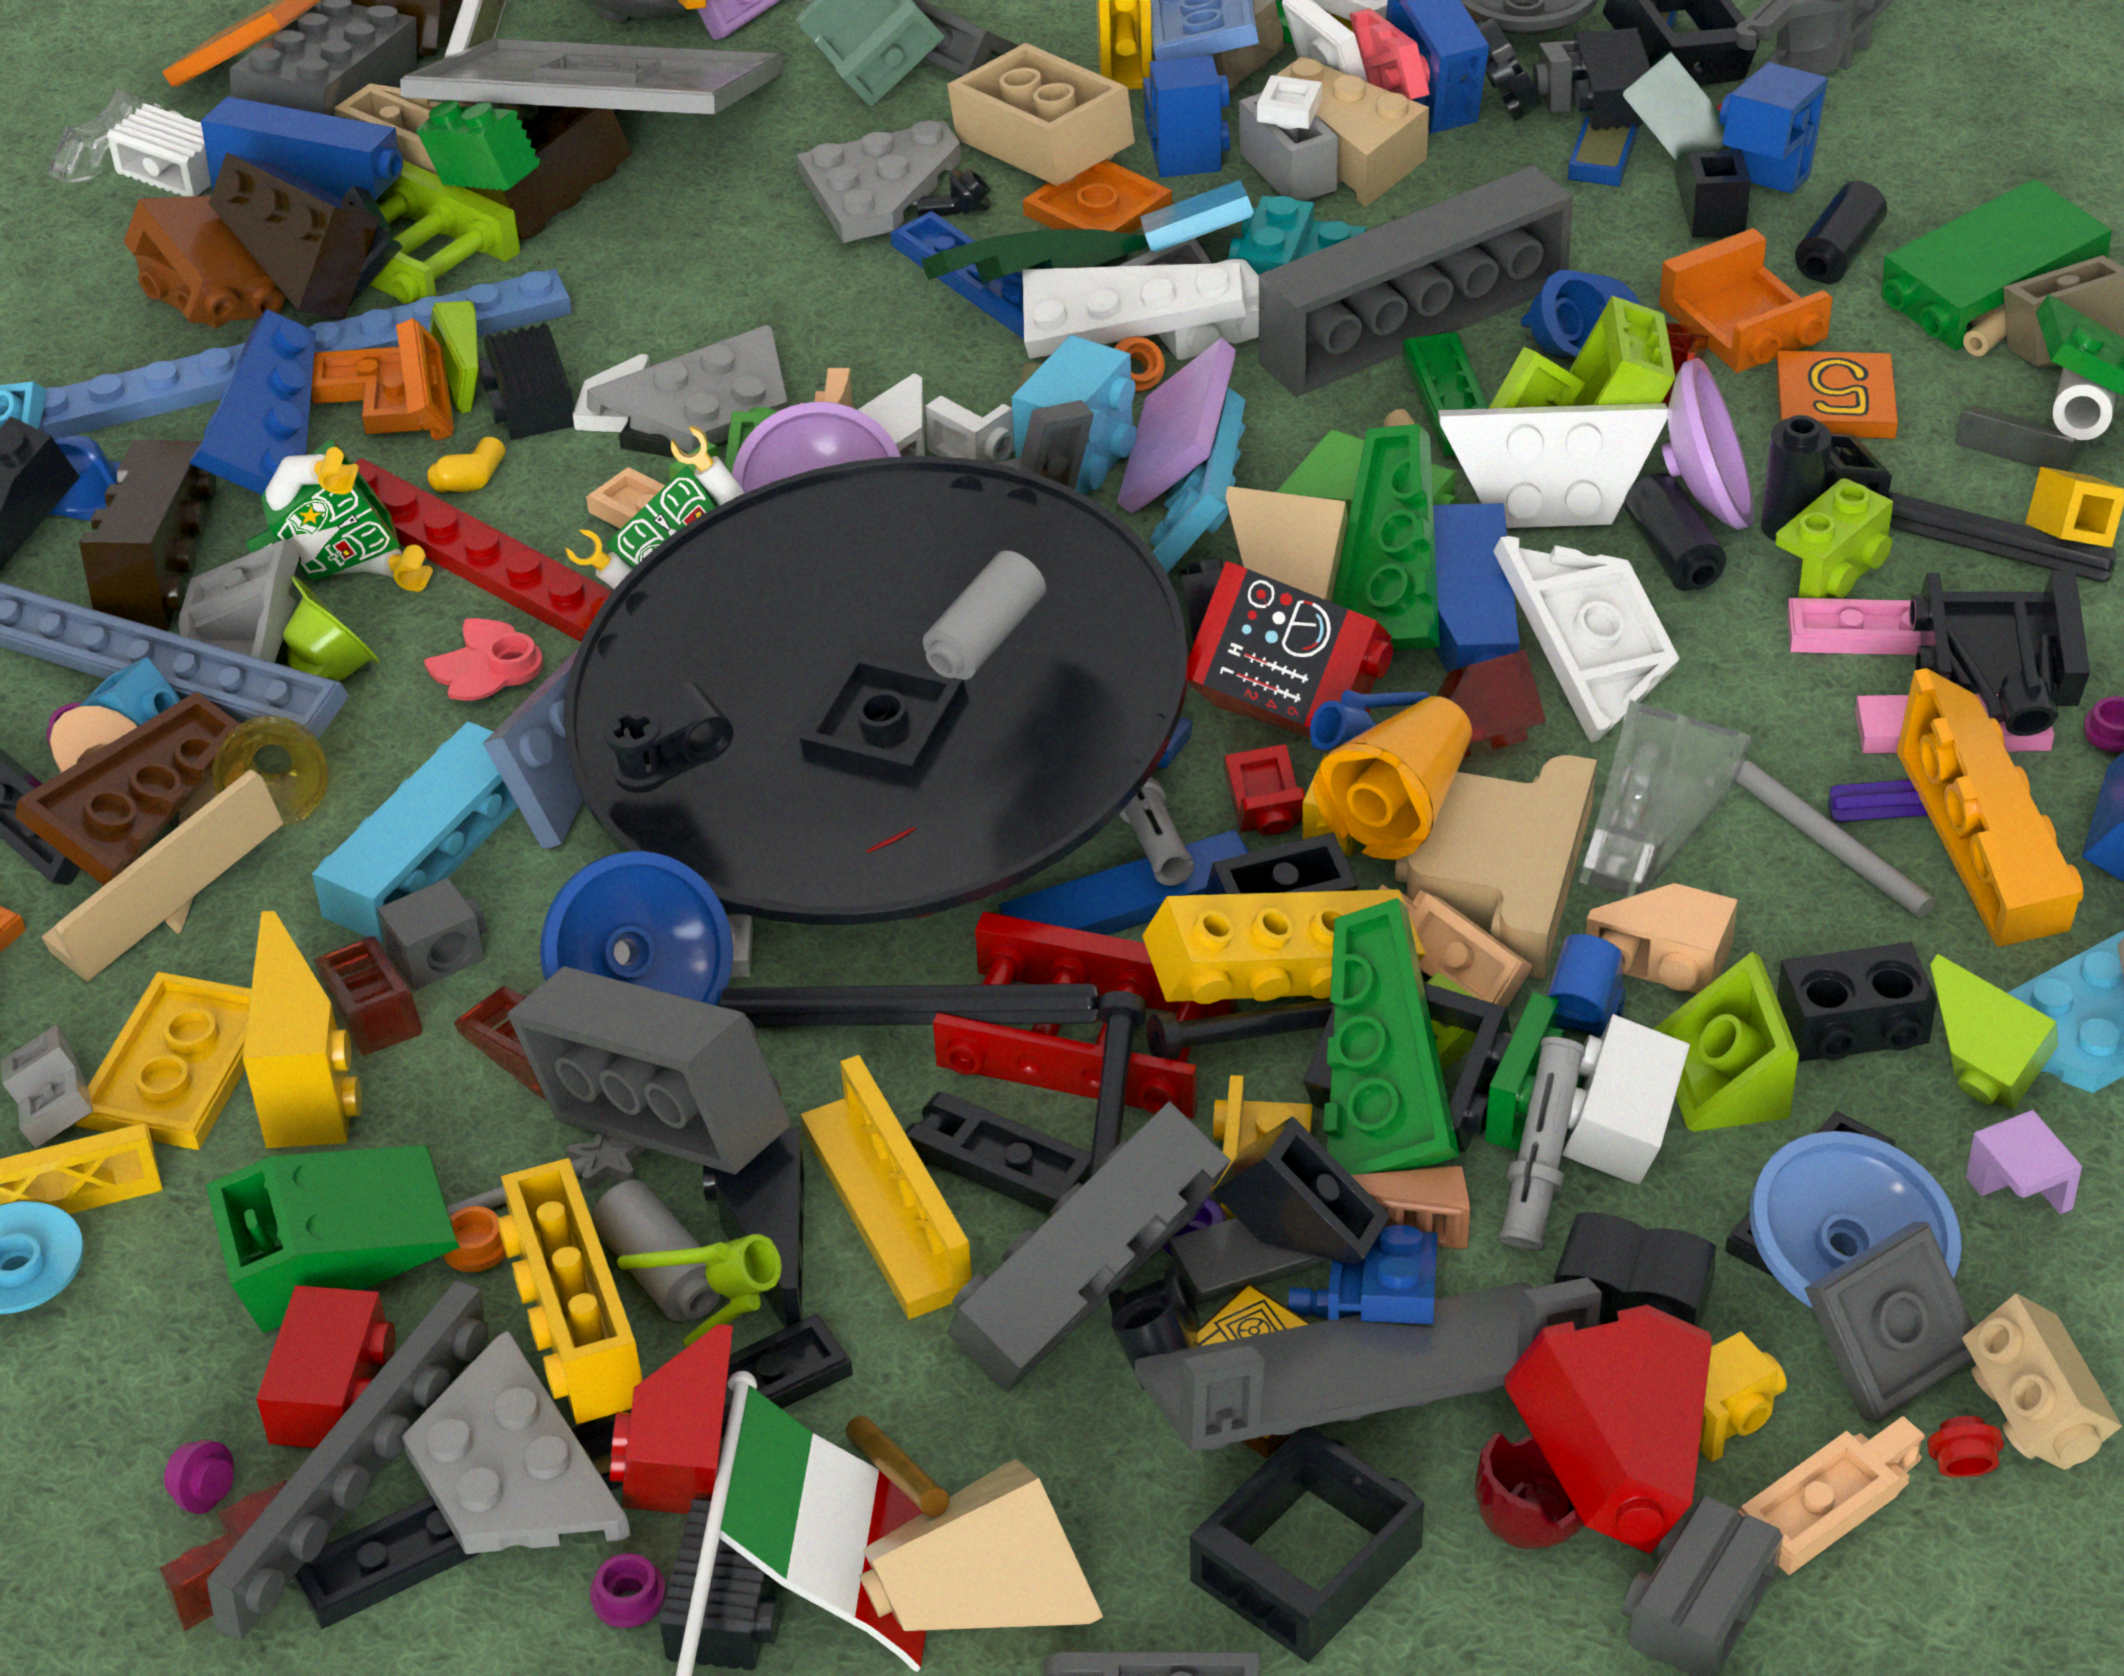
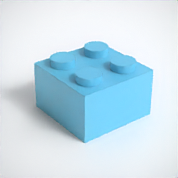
M1070 335L1012 396L1015 459L1022 456L1032 410L1082 400L1094 413L1075 490L1086 496L1092 489H1098L1103 484L1111 467L1121 457L1126 458L1131 453L1136 442L1137 429L1133 425L1132 418L1135 381L1131 379V354Z

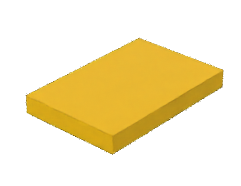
M157 971L87 1088L93 1112L75 1123L76 1127L110 1132L145 1123V1126L149 1127L153 1142L200 1150L245 1071L242 1057L251 989Z

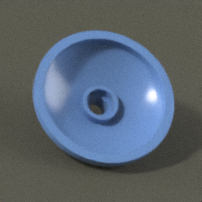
M1831 1131L1806 1135L1779 1149L1764 1166L1755 1182L1750 1200V1224L1757 1249L1768 1269L1784 1288L1811 1308L1813 1307L1805 1292V1287L1912 1222L1929 1223L1953 1279L1957 1273L1962 1250L1961 1233L1950 1200L1941 1186L1923 1166L1903 1151L1888 1143L1851 1132ZM1833 1247L1841 1249L1846 1256L1836 1251Z

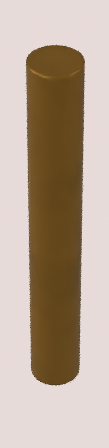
M860 1415L848 1422L846 1427L847 1438L926 1516L938 1517L947 1510L949 1506L947 1492L872 1420Z

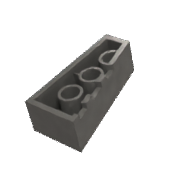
M1169 1101L1129 1141L1126 1139L1121 1142L1098 1167V1171L1084 1185L1077 1183L1067 1191L1051 1209L1050 1214L1052 1216L1037 1231L1029 1227L1021 1233L1002 1254L1001 1258L1005 1263L989 1278L983 1272H980L958 1292L952 1300V1303L958 1310L946 1333L1008 1393L1107 1301L1110 1291L1123 1286L1168 1243L1169 1238L1174 1237L1200 1213L1231 1160Z

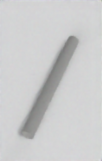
M1744 761L1737 767L1733 776L1736 783L1917 918L1921 919L1932 912L1936 905V898L1752 762Z

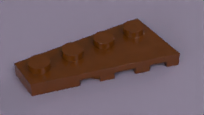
M196 691L20 797L17 801L15 818L104 886L139 857L239 743L242 725Z

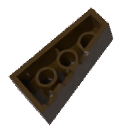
M133 440L117 470V484H109L105 492L106 509H96L91 518L92 529H97L96 532H83L79 540L93 610L169 631L174 610H181L185 599L184 574L185 572H193L195 568V535H203L205 532V499H213L216 492V475L189 464L194 451L202 441Z

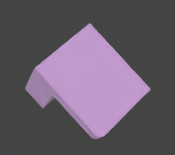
M2031 1110L1974 1133L1966 1179L1981 1196L2006 1186H2010L2016 1195L2022 1198L2041 1192L2061 1215L2073 1210L2082 1165L2035 1111Z

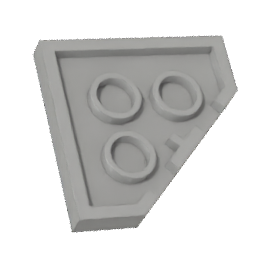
M930 120L918 122L909 129L896 132H872L865 135L861 140L839 145L835 143L820 144L814 147L812 151L796 154L798 172L843 243L888 233L897 229L904 221L903 211L910 204L918 206L917 201L921 197L929 196L938 186L937 176L943 170L952 171L962 162L960 142L946 122Z

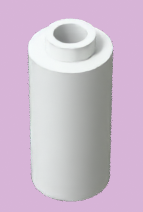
M2063 367L2053 406L2054 423L2060 432L2067 437L2077 440L2096 438L2110 425L2117 393Z

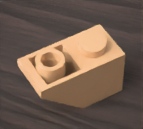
M1672 883L1591 909L1587 917L1586 934L1605 939L1621 951L1623 956L1622 974L1663 984L1674 990L1698 994L1720 976L1732 948L1738 899Z

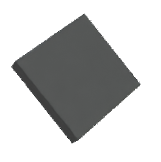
M1928 1222L1910 1223L1804 1288L1860 1416L1864 1420L1878 1421L1974 1360L1962 1340V1337L1972 1330L1974 1326Z

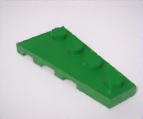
M1395 898L1335 918L1330 1001L1335 1005L1333 1037H1328L1327 1064L1332 1068L1330 1103H1325L1323 1124V1131L1328 1135L1327 1151L1350 1175L1415 1170L1459 1157L1407 907L1399 898Z

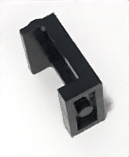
M2051 571L2044 592H1942L1940 573H1926L1920 595L1911 596L1909 607L1911 631H1920L1922 644L1918 645L1916 650L1915 671L1927 668L1973 694H1978L1950 651L1947 628H1951L1964 644L1995 694H1998L2000 688H2002L2003 679L2013 672L2022 670L2013 611L2014 603L2022 601L2026 605L2038 675L2040 637L2046 633L2052 637L2054 699L2056 706H2078L2090 675L2076 571Z

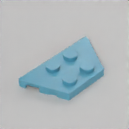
M2124 930L2008 992L2009 995L2057 1022L2059 1046L2041 1072L2054 1074L2062 1082L2091 1093L2124 1076V978L2117 947L2124 938Z

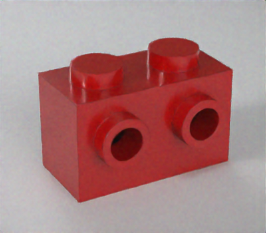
M295 1285L256 1397L269 1444L316 1448L376 1377L381 1365H386L394 1355L396 1343L395 1326L392 1322H386L379 1292Z

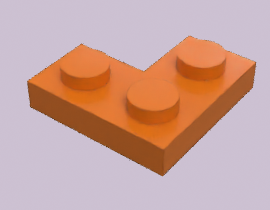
M399 347L314 352L311 387L313 404L364 400L362 420L365 434L422 430V427L419 425V418L413 420L408 415Z

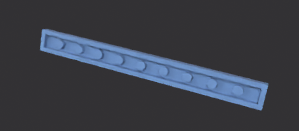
M556 269L532 271L521 277L492 284H478L470 289L443 296H428L416 302L393 308L373 309L363 315L343 320L319 322L310 326L309 329L316 331L314 352L399 347L396 325L414 318L429 332L434 303L473 302L476 310L477 337L572 314L570 298ZM246 343L226 348H211L201 354L172 361H157L149 364L147 367L118 374H103L89 381L60 388H45L47 392L38 430L51 435L55 440L63 436L80 434L219 400L226 384L232 378L237 368L236 363Z

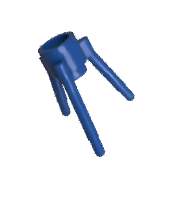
M1345 690L1340 702L1329 700L1321 704L1315 711L1310 725L1311 745L1313 748L1330 752L1376 726L1369 713L1365 711V708L1410 706L1430 696L1424 691L1360 694L1351 690Z

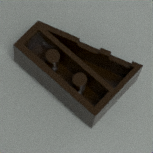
M537 105L539 113L530 123L527 118L520 120L523 121L521 129L527 130L526 138L531 139L530 147L536 149L534 157L540 158L539 166L513 187L503 192L501 189L496 191L495 188L489 190L488 188L482 189V187L478 189L472 187L470 188L471 191L514 210L518 239H528L539 234L545 228V222L559 211L575 206L581 200V194L595 183L611 178L617 172L616 167L632 155L613 109Z
M226 152L209 201L211 207L298 311L343 320L380 218L274 164Z

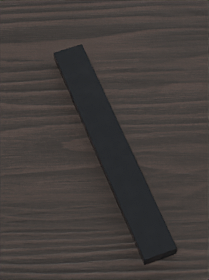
M817 1313L730 1354L727 1383L730 1376L735 1372H749L756 1379V1390L783 1409L852 1376V1362ZM727 1385L721 1438L725 1435L733 1392ZM629 1409V1410H626V1411H622V1412L631 1413V1410H632V1409ZM616 1413L588 1421L571 1429L610 1491L624 1484L609 1481ZM429 1496L323 1546L318 1556L311 1562H305L293 1579L322 1630L481 1553L465 1554L432 1496Z

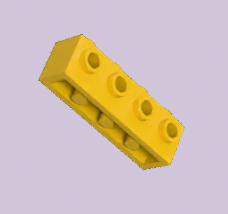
M1399 889L1167 896L1142 937L1166 1002L1195 1001L1199 1004H1210L1223 999L1254 998L1257 1001L1264 1002L1279 997L1313 996L1317 999H1327L1331 995L1335 918L1395 898H1399L1404 904L1405 902ZM1409 914L1418 961L1420 962L1425 955V951Z
M570 1158L501 1176L509 1215L497 1218L498 1228L507 1259L519 1255L521 1258L520 1261L512 1263L521 1302L526 1304L535 1301L537 1306L527 1309L536 1348L538 1351L551 1348L553 1353L543 1357L544 1368L553 1399L567 1396L576 1425L612 1415L616 1412L632 1409L634 1387L643 1381L636 1342Z

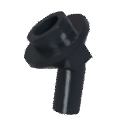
M953 169L949 174L950 195L923 196L917 201L918 217L931 211L939 216L956 215L962 212L966 215L970 210H988L991 207V202L987 197L991 189L973 170L967 169L963 173L958 169Z

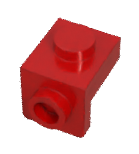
M1286 744L1225 755L1223 766L1240 833L1257 830L1260 835H1275L1291 829L1296 822H1302L1305 793L1302 787L1297 788Z

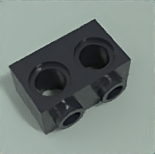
M1912 942L1781 960L1777 1000L1797 1048L1799 1062L1818 1059L1838 1060L1853 1054L1888 1049L1901 1051L1916 1045L1929 1044L1937 998Z

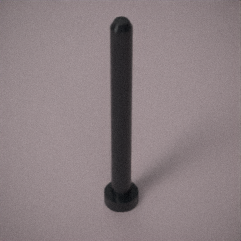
M1107 992L1099 999L1098 1018L1107 1026L1088 1180L1098 1171V1167L1121 1142L1134 1027L1140 1026L1145 1022L1147 1007L1145 999L1130 992Z
M1330 1000L1184 1021H1177L1176 1017L1170 1012L1154 1014L1149 1017L1147 1022L1148 1046L1152 1056L1176 1060L1180 1056L1182 1048L1324 1028L1334 1004Z

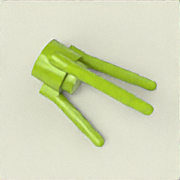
M752 1234L725 1243L718 1242L704 1247L623 1255L618 1258L617 1265L620 1269L625 1270L699 1263L706 1264L705 1273L709 1285L715 1292L730 1298L731 1302L685 1336L683 1344L685 1347H688L717 1324L727 1325L741 1314L756 1311L760 1308L759 1293L767 1291L777 1284L782 1269L780 1255L770 1238L761 1234Z

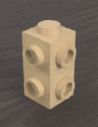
M2016 1293L1962 1337L1976 1363L1971 1369L1975 1381L1990 1398L1998 1402L2007 1418V1421L2003 1424V1430L2012 1445L2025 1457L2034 1459L2037 1456L2061 1469H2069L2074 1464L2084 1462L2094 1456L2100 1449L2101 1443L2122 1427L2118 1417L2057 1314Z

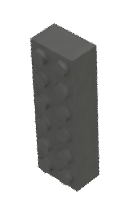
M1532 165L1259 274V364L1295 397H1299L1402 354L1403 339L1456 332L1533 300L1541 292L1547 277L1558 270H1568L1573 196Z

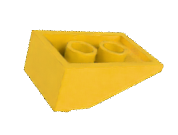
M261 911L242 1058L266 1148L347 1143L350 1117L360 1116L362 1110V1093L359 1077L348 1076L347 1073L351 1066V1044L348 1030H337L329 998L276 912Z

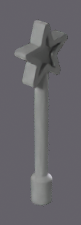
M597 1133L594 1142L570 1144L567 1150L576 1177L582 1176L584 1188L587 1190L592 1189L608 1176L622 1182L635 1180L634 1169L630 1161L643 1153L645 1147ZM502 1186L447 1206L449 1214L451 1216L458 1210L470 1206H481L491 1209L505 1204L504 1188Z

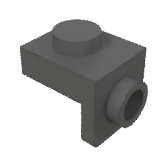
M1574 40L1539 43V64H1534L1533 85L1550 112L1571 111V93H1574L1575 83H1572V60L1567 52L1574 51Z

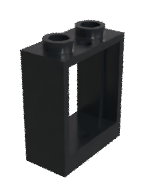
M1606 0L1602 12L1614 30L1638 28L1650 67L1666 51H1670L1698 85L1745 79L1756 50H1744L1737 46L1736 27L1746 19L1732 0ZM1686 10L1700 31L1674 33L1659 12Z
M1423 982L1431 1020L1477 1033L1449 1105L1458 1150L1465 1153L1473 1133L1482 1135L1486 1130L1489 1087L1513 1034L1506 1007ZM1335 1005L1304 1078V1084L1312 1106L1324 1109L1325 1103H1330L1332 1068L1327 1064L1328 1037H1333Z
M1311 1427L1301 1428L1189 1536L1190 1581L1302 1660L1309 1663L1422 1548L1424 1502L1417 1498L1412 1489L1401 1480L1387 1478L1358 1459L1353 1450L1345 1443L1337 1439H1328ZM1306 1491L1311 1492L1375 1535L1320 1592L1251 1546Z

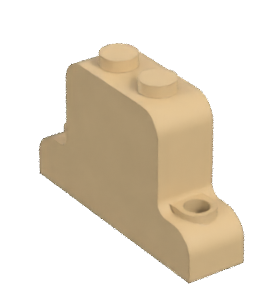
M1572 755L1554 757L1544 764L1540 776H1535L1532 783L1457 772L1426 841L1413 854L1397 859L1395 881L1407 883V896L1412 900L1416 898L1420 890L1441 898L1480 928L1491 932V936L1533 965L1527 977L1545 980L1594 805L1597 760Z

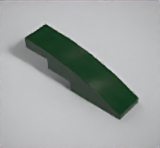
M1043 229L986 238L941 251L921 259L928 280L975 264L981 282L984 284L1025 268L1094 267L1146 248L1149 244L1146 236L1098 229Z

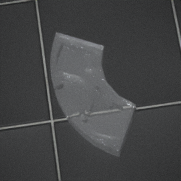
M117 89L108 106L95 119L82 126L65 128L46 174L59 182L77 183L96 177L104 171V166L101 164L112 158L107 138L109 129L114 130L116 124L121 125L123 119L128 120L129 114L134 115L136 108L141 110L143 103L159 109L161 105L147 97Z

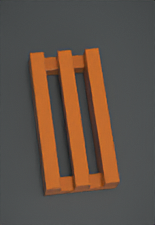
M414 318L397 324L396 329L408 415L413 420L419 418V425L425 431L430 429L431 437L435 441L454 435L443 346Z

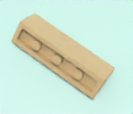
M254 770L247 771L60 920L42 936L49 952L81 978L89 982L284 823L262 776Z

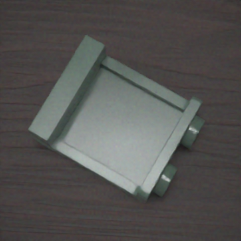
M814 0L796 18V24L814 41L836 67L837 73L869 106L875 105L945 38L913 0Z

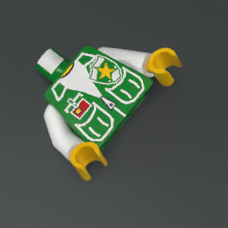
M689 427L693 435L701 443V448L698 452L694 454L684 453L674 439L671 442V450L674 457L682 463L694 464L696 467L695 472L686 465L606 543L613 551L608 555L602 551L601 540L594 532L584 529L578 530L593 541L594 551L589 557L580 559L565 547L566 555L572 562L578 565L591 564L596 568V576L615 590L618 584L645 556L675 532L708 511L744 494L741 486L717 456L710 457L706 452L708 446L707 436L699 427Z
M333 438L325 442L310 455L287 456L281 461L261 496L269 528L246 541L250 553L287 539L300 554L297 564L309 579L319 580L329 575L369 572L394 577L395 582L407 591L419 592L425 589L433 569L429 565L421 566L426 557L424 550L418 545H409L402 554L397 549L400 544L391 513L359 473V466L355 463L352 464Z

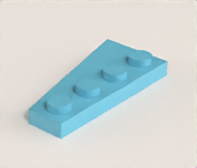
M1227 387L1210 457L1176 482L1169 490L1164 502V506L1169 511L1165 516L1164 522L1160 521L1155 526L1149 543L1156 547L1152 553L1163 566L1166 574L1205 530L1211 534L1214 533L1229 514L1225 495L1227 486L1233 487L1236 482V477L1232 475V472L1241 455V450L1237 448V445L1246 427L1242 423L1246 399L1229 387Z

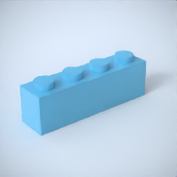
M467 721L448 741L442 743L435 754L410 778L404 780L397 791L371 816L365 818L358 829L343 844L322 860L318 868L312 873L322 918L383 944L384 937L377 908L448 878L514 812L518 805L483 745V742L493 731Z

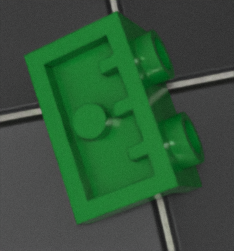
M1535 992L1532 993L1489 1087L1485 1142L1519 1151L1528 1113V1104L1531 1099L1541 1054V1041L1545 1037L1565 1038V1030L1556 1027L1559 999ZM1578 1076L1576 1087L1582 1088L1584 1076Z

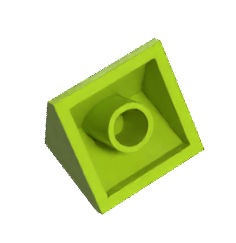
M1752 951L1653 1029L1690 1044L1675 1096L1686 1127L1693 1132L1789 1119L1791 1115L1799 1054L1761 956Z

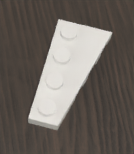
M1240 263L1023 269L1024 344L1029 359L1052 355L1070 335L1103 345L1122 341L1128 337H1144L1247 316L1245 283Z

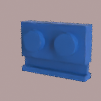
M1392 1225L1381 1230L1366 1257L1357 1264L1332 1259L1328 1291V1320H1339V1311L1342 1310L1361 1311L1360 1321L1433 1325L1438 1233L1421 1232L1419 1229L1409 1225Z

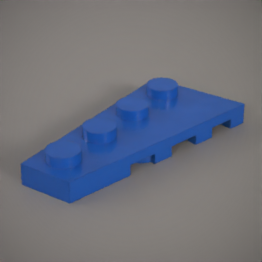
M266 309L256 321L236 363L237 368L232 378L226 384L220 396L222 400L216 412L210 418L203 432L205 434L204 438L194 451L189 464L263 495L285 457L306 455L316 331Z

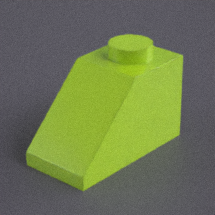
M1937 954L1930 964L1954 1076L1958 1078L1957 1084L1969 1096L1983 1104L1992 1105L1997 1100L2014 1110L2059 1046L2057 1022Z

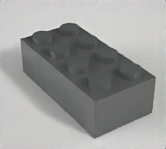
M321 0L310 10L300 15L295 21L275 33L273 37L230 67L231 97L335 116L334 107L368 84L400 88V79L404 75L417 70L416 17L399 14L395 8L390 6L365 7L351 4V0Z
M563 966L507 1013L555 1119L562 1123L735 1175L791 1125L780 1098L782 1094L780 1085L769 1072L757 1044L758 1034L756 1028L743 1012Z

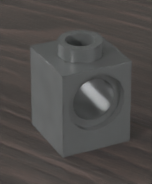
M449 878L377 908L386 951L414 991L485 960L480 934L487 932L484 915L473 897L464 899Z

